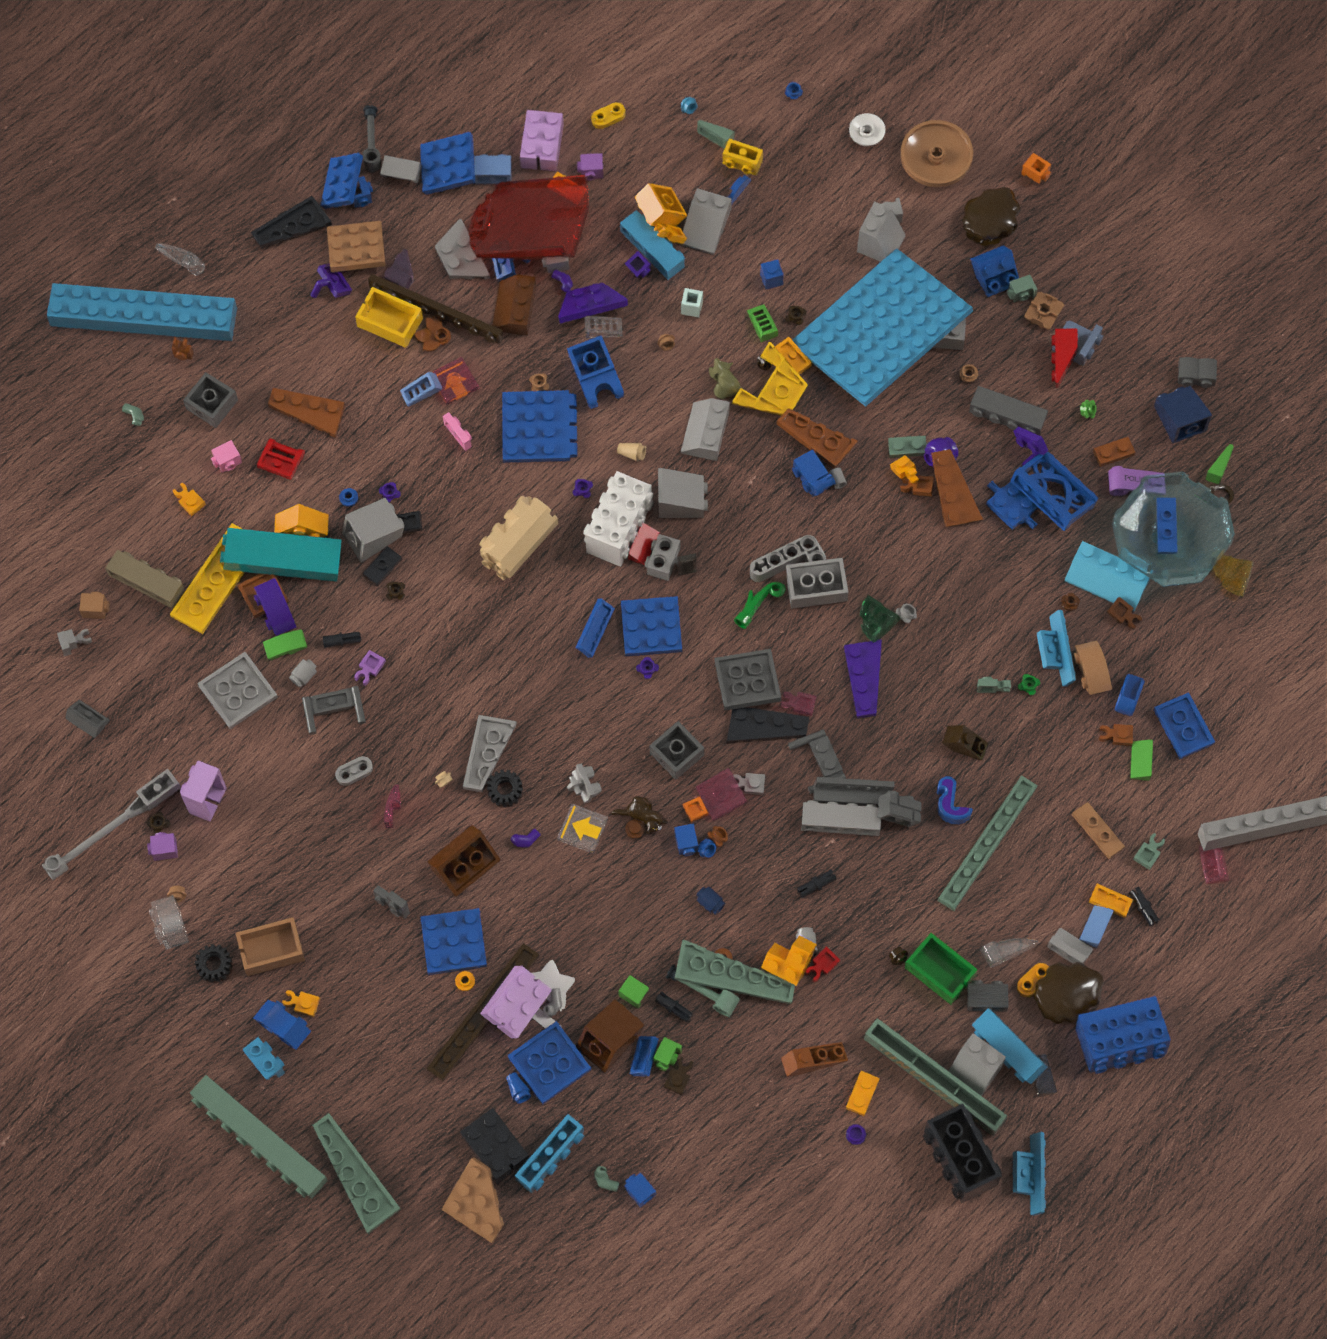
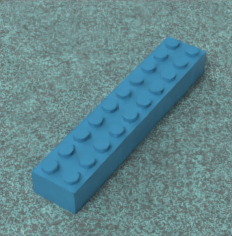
M52 283L47 318L50 326L232 341L237 306L234 298Z

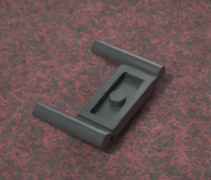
M358 686L302 698L309 735L317 733L313 715L320 716L353 709L354 706L358 724L366 723Z
M824 729L788 743L790 750L809 743L823 777L846 778ZM814 785L808 787L810 794L814 793Z

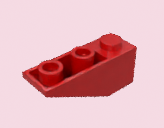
M1078 328L1055 329V335H1051L1052 346H1055V353H1052V364H1055V371H1052V382H1055L1056 388H1059L1078 352Z

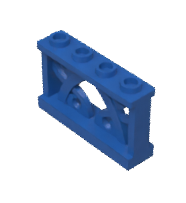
M1046 452L1044 455L1038 454L1024 466L1019 467L1015 470L1010 480L1063 531L1068 529L1072 523L1089 510L1093 509L1098 500L1094 492L1090 491L1049 452ZM1038 464L1043 466L1041 473L1037 469ZM1032 469L1034 474L1028 475L1027 472ZM1046 481L1062 484L1065 498L1058 495H1050L1047 492ZM1081 501L1084 505L1078 506L1073 503H1080ZM1069 508H1072L1076 510V512L1071 514L1068 512Z

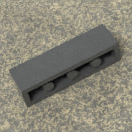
M981 386L977 387L969 412L976 417H984L995 424L1006 425L1012 430L1021 427L1039 436L1048 414L1046 409Z

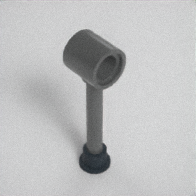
M369 105L363 108L365 118L367 119L368 148L363 151L362 156L365 170L374 173L381 169L382 162L380 152L375 148L374 119L378 109L375 106Z

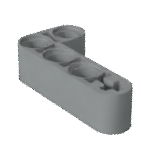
M805 535L754 560L750 564V578L755 582H762L786 570V565L797 564L803 561L826 560V555L814 536ZM810 544L813 547L808 549L805 548L804 545ZM790 552H793V553H795L796 555L793 556V557H790V556H788L787 554L790 553ZM775 560L778 561L779 564L773 565L770 562Z

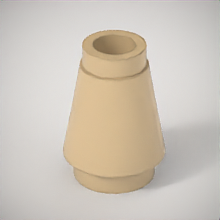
M619 443L617 453L635 461H643L646 455V446L642 445V443Z

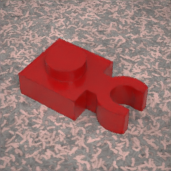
M826 946L812 960L815 966L808 967L805 974L808 975L810 972H815L816 976L813 978L815 983L820 979L821 972L827 976L841 960Z

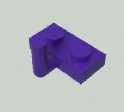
M330 263L318 267L317 271L322 279L316 282L310 294L312 298H317L321 288L324 286H328L335 298L351 293L352 288L340 271L331 272Z
M1017 427L1013 431L1017 444L1030 449L1033 453L1022 463V466L1038 454L1044 455L1049 451L1042 436L1021 427Z

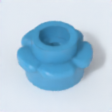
M691 97L683 99L681 102L682 112L692 114L697 109L696 100Z

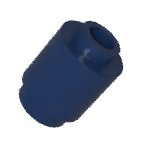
M710 886L707 888L702 887L696 894L698 897L696 901L709 913L717 915L726 905L723 898Z

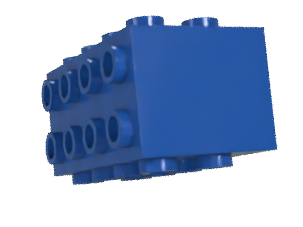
M1156 996L1078 1015L1075 1029L1089 1073L1095 1072L1099 1074L1107 1071L1108 1068L1115 1067V1069H1119L1129 1063L1139 1064L1149 1058H1162L1167 1054L1171 1041Z

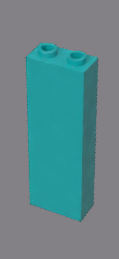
M227 528V534H223L222 545L225 546V552L221 551L220 563H224L223 570L337 582L342 540Z

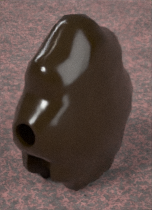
M1007 187L986 189L979 197L968 200L964 207L965 216L962 219L967 238L976 244L988 247L999 244L1003 238L1011 236L1018 227L1016 217L1021 211L1020 204L1016 201L1015 193Z
M1058 962L1048 967L1046 976L1037 981L1033 997L1045 1019H1050L1056 1024L1063 1021L1076 1024L1078 1015L1089 1013L1090 1008L1099 1005L1101 990L1104 984L1103 976L1098 971L1090 969L1080 962L1073 963L1071 966Z

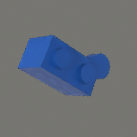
M813 449L793 460L792 471L794 475L801 479L804 490L807 493L809 492L812 497L820 495L824 490L836 484L834 478L825 469Z

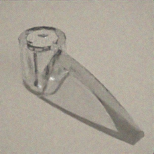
M156 244L155 248L185 267L193 275H199L204 271V262L194 253L167 244Z
M1028 938L1007 939L999 942H990L983 946L980 952L989 967L993 968L1037 946L1039 942L1036 939Z

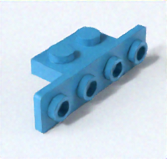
M1057 610L1049 617L1052 631L1040 630L1036 634L1043 669H1059L1062 686L1067 687L1076 680V673L1073 667L1063 610Z
M1044 1132L1030 1135V1153L1013 1152V1193L1030 1195V1215L1034 1216L1044 1213L1046 1207V1161L1044 1159L1046 1142Z

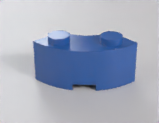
M267 1000L253 1019L271 1034L274 1033L282 1042L297 1050L311 1032L306 1027L308 1023L301 1017L295 1018L285 1011L286 1007L279 1001Z

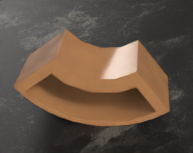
M1093 641L1075 645L1076 653H1073L1075 664H1078L1083 677L1081 678L1082 688L1086 689L1090 695L1112 690L1107 663L1099 643Z

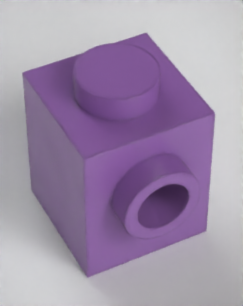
M602 153L580 154L581 161L577 162L578 173L581 172L582 179L594 180L603 178Z
M160 832L156 833L155 836H150L151 843H147L148 853L152 855L154 861L178 858L177 842L174 833Z

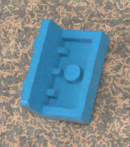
M258 1037L243 1048L244 1053L266 1080L275 1074L278 1078L285 1074L282 1068L285 1066L278 1056L274 1057L271 1054L273 1049L266 1041L262 1042Z

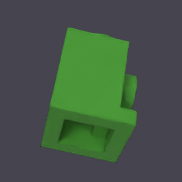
M664 1037L653 1058L655 1066L662 1071L668 1070L670 1065L674 1066L679 1056L676 1053L681 1054L682 1045Z

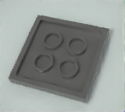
M771 649L714 658L724 711L781 701Z

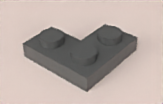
M379 885L373 890L375 900L380 905H387L391 908L390 912L398 918L400 916L404 919L408 917L410 911L404 899L392 890L388 893Z

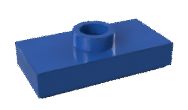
M639 1036L629 1074L633 1076H649L659 1040L657 1037Z

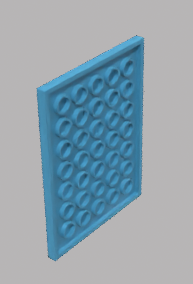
M896 248L792 341L815 366L866 407L973 312V308Z

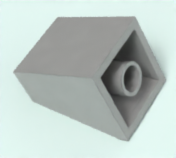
M874 201L859 230L857 252L881 262L896 248H900L905 238V233L891 208Z
M658 468L659 518H704V511H708V500H704V494H707V482H704V476Z
M383 498L346 514L342 534L360 563L402 537L404 523L395 514L393 505L388 503L386 498Z
M972 1033L961 1048L948 1072L982 1096L1002 1069L1006 1056Z

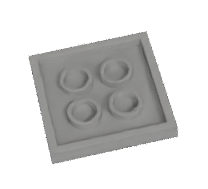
M243 652L197 683L229 729H232L278 698L276 692L246 652Z

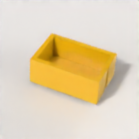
M372 287L365 299V304H362L355 318L357 327L407 348L423 320V315L420 307Z

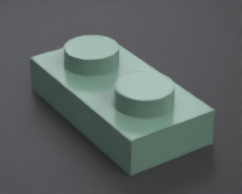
M926 436L888 438L889 458L903 457L905 455L907 457L924 456Z

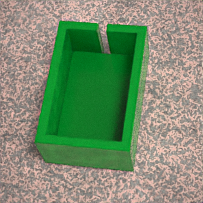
M932 933L926 937L905 964L907 971L950 1005L959 997L963 988L965 989L968 983L975 978L978 971L977 968Z

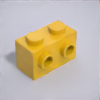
M729 138L723 151V164L728 168L741 170L745 174L757 175L763 161V150Z

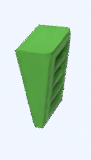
M764 304L747 310L760 342L778 337V329ZM759 311L763 312L761 314L754 316V313H757ZM764 316H765V318L762 319V320H759V321L756 320V319H758V318H761V317H764Z
M1232 444L1227 446L1208 470L1205 478L1207 481L1220 484L1234 448Z

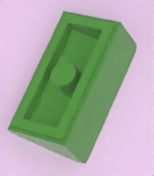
M1153 740L1133 741L1130 779H1151Z

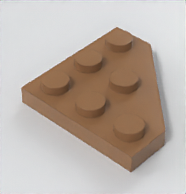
M473 1157L470 1159L441 1210L493 1243L504 1226V1222L499 1212V1202L491 1179V1169Z

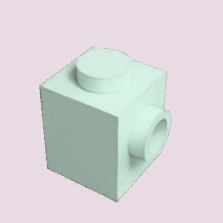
M685 288L681 303V314L699 318L703 304V291Z

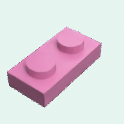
M449 412L445 414L443 421L447 429L465 451L471 448L472 437L467 430L463 431L460 427L461 423L456 416L452 417Z

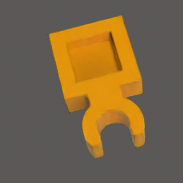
M657 223L654 228L655 231L659 232L657 234L659 237H666L672 243L684 244L687 240L680 227L668 224L664 226Z
M180 483L183 491L177 492L173 489L175 497L180 498L179 504L193 516L206 503L193 489L188 492L186 485Z
M286 991V995L291 996L292 999L288 1002L283 1000L284 1006H295V1012L314 1018L320 997L305 992H300L298 997L294 992Z

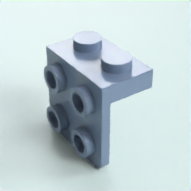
M1067 321L1063 329L1078 328V352L1073 361L1084 366L1087 359L1090 360L1092 358L1095 346H1099L1103 339V335H1101L1103 327L1096 324L1093 331H1090L1072 321Z

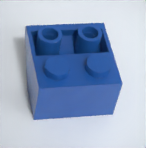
M1004 245L971 258L975 276L987 297L1009 289L1010 281L1019 278L1012 250Z

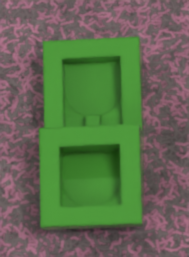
M301 629L263 642L267 658L271 661L287 653L292 655L307 648L303 630Z

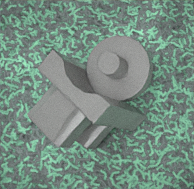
M582 763L577 764L576 769L571 773L572 776L569 778L571 783L567 786L568 791H575L576 795H581L585 804L590 802L593 797L599 795L602 788L598 782L591 784L589 779L594 777L592 766L583 767Z

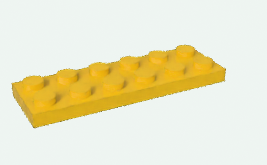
M232 523V524L230 525V527H229V528L242 529V528L236 526V525L233 524V523ZM223 537L170 613L172 618L201 634L205 632L245 573L223 570L224 563H220L221 551L225 552V546L222 545Z

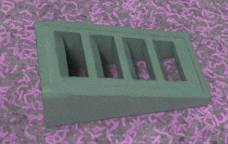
M702 120L697 122V132L724 149L729 138L734 140L735 132L730 129Z

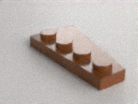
M273 388L268 406L289 417L292 416L304 424L307 423L314 426L315 429L321 432H327L330 436L336 438L345 402Z
M789 408L776 423L810 451L813 449L815 454L833 469L841 463L858 442L853 438L849 439L843 436L844 434L838 431L834 432L826 428L821 423L817 424L811 421L810 418Z

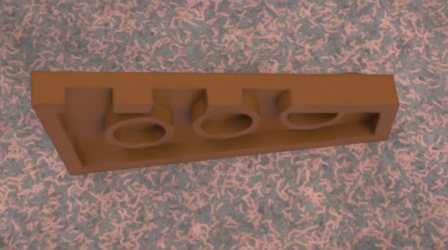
M951 449L931 453L945 527L983 520Z

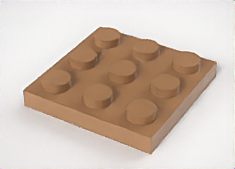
M381 221L327 227L331 272L386 266Z

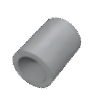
M835 468L829 472L836 482L834 485L835 489H840L847 485L841 468Z

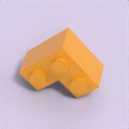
M297 504L275 514L274 532L323 538L328 535L329 515Z
M800 935L790 950L774 943L767 952L761 968L797 986L805 974L817 944Z

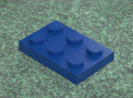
M360 153L330 158L321 207L328 209L353 204L363 159Z
M1189 692L1154 707L1153 710L1179 759L1215 744V740Z

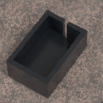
M493 1108L460 1131L461 1137L478 1160L491 1169L492 1178L496 1184H499L512 1174L509 1165L512 1164L513 1169L516 1171L529 1159L527 1152Z

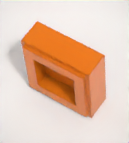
M700 796L682 804L690 823L708 815V811Z

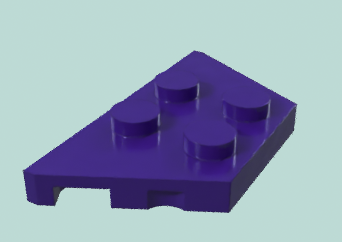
M604 283L592 284L567 291L558 316L559 322L564 323L628 306L627 298Z

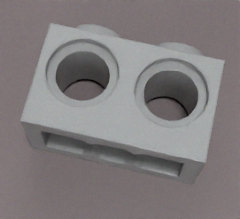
M659 534L657 540L652 542L651 551L653 552L651 557H647L645 567H647V575L669 581L680 551V540ZM666 546L670 549L667 551H663L660 548ZM656 563L663 564V566L660 568L655 567L654 565Z

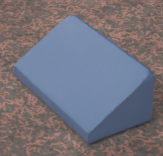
M1094 905L1079 940L1098 948L1114 910Z

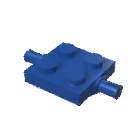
M994 481L988 484L987 487L995 494L986 502V505L1008 527L1013 530L1024 522L1032 530L1037 527L1038 523L1031 518V515L1038 507L1014 484L1010 482L1001 488Z

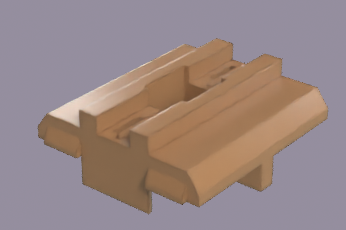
M1038 292L1024 318L1031 321L1032 324L1039 325L1040 328L1050 330L1065 304L1047 293ZM1042 308L1048 309V312L1044 313L1041 310Z

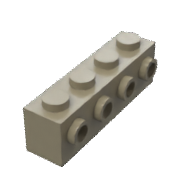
M117 550L105 568L110 577L172 609L185 591L179 578L167 576L163 570L150 567L144 560L140 559L138 561L134 559L133 555L126 551L121 552Z

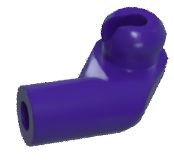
M556 269L553 271L552 278L561 281V290L564 292L570 291L571 287H573L570 276Z
M533 829L528 835L514 834L511 837V842L516 847L528 848L541 834L536 829Z

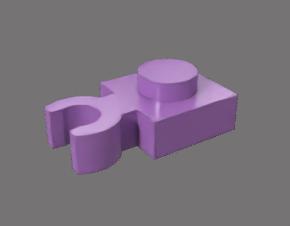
M369 650L359 664V668L362 670L356 672L355 680L357 681L361 676L365 677L363 685L366 686L370 681L369 676L373 675L376 677L386 660Z

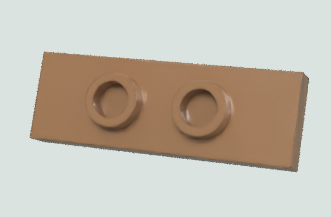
M1088 802L1072 813V816L1108 859H1111L1125 848L1123 843Z

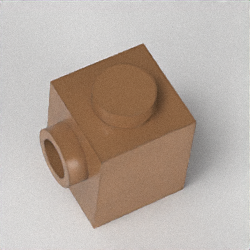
M91 592V594L81 593L79 611L82 618L105 619L106 612H109L110 607L105 595L100 592Z

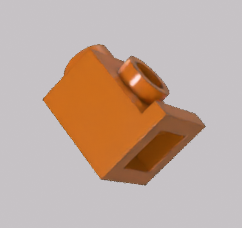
M1033 153L1023 165L1021 175H1026L1039 184L1042 180L1046 182L1051 175V164Z

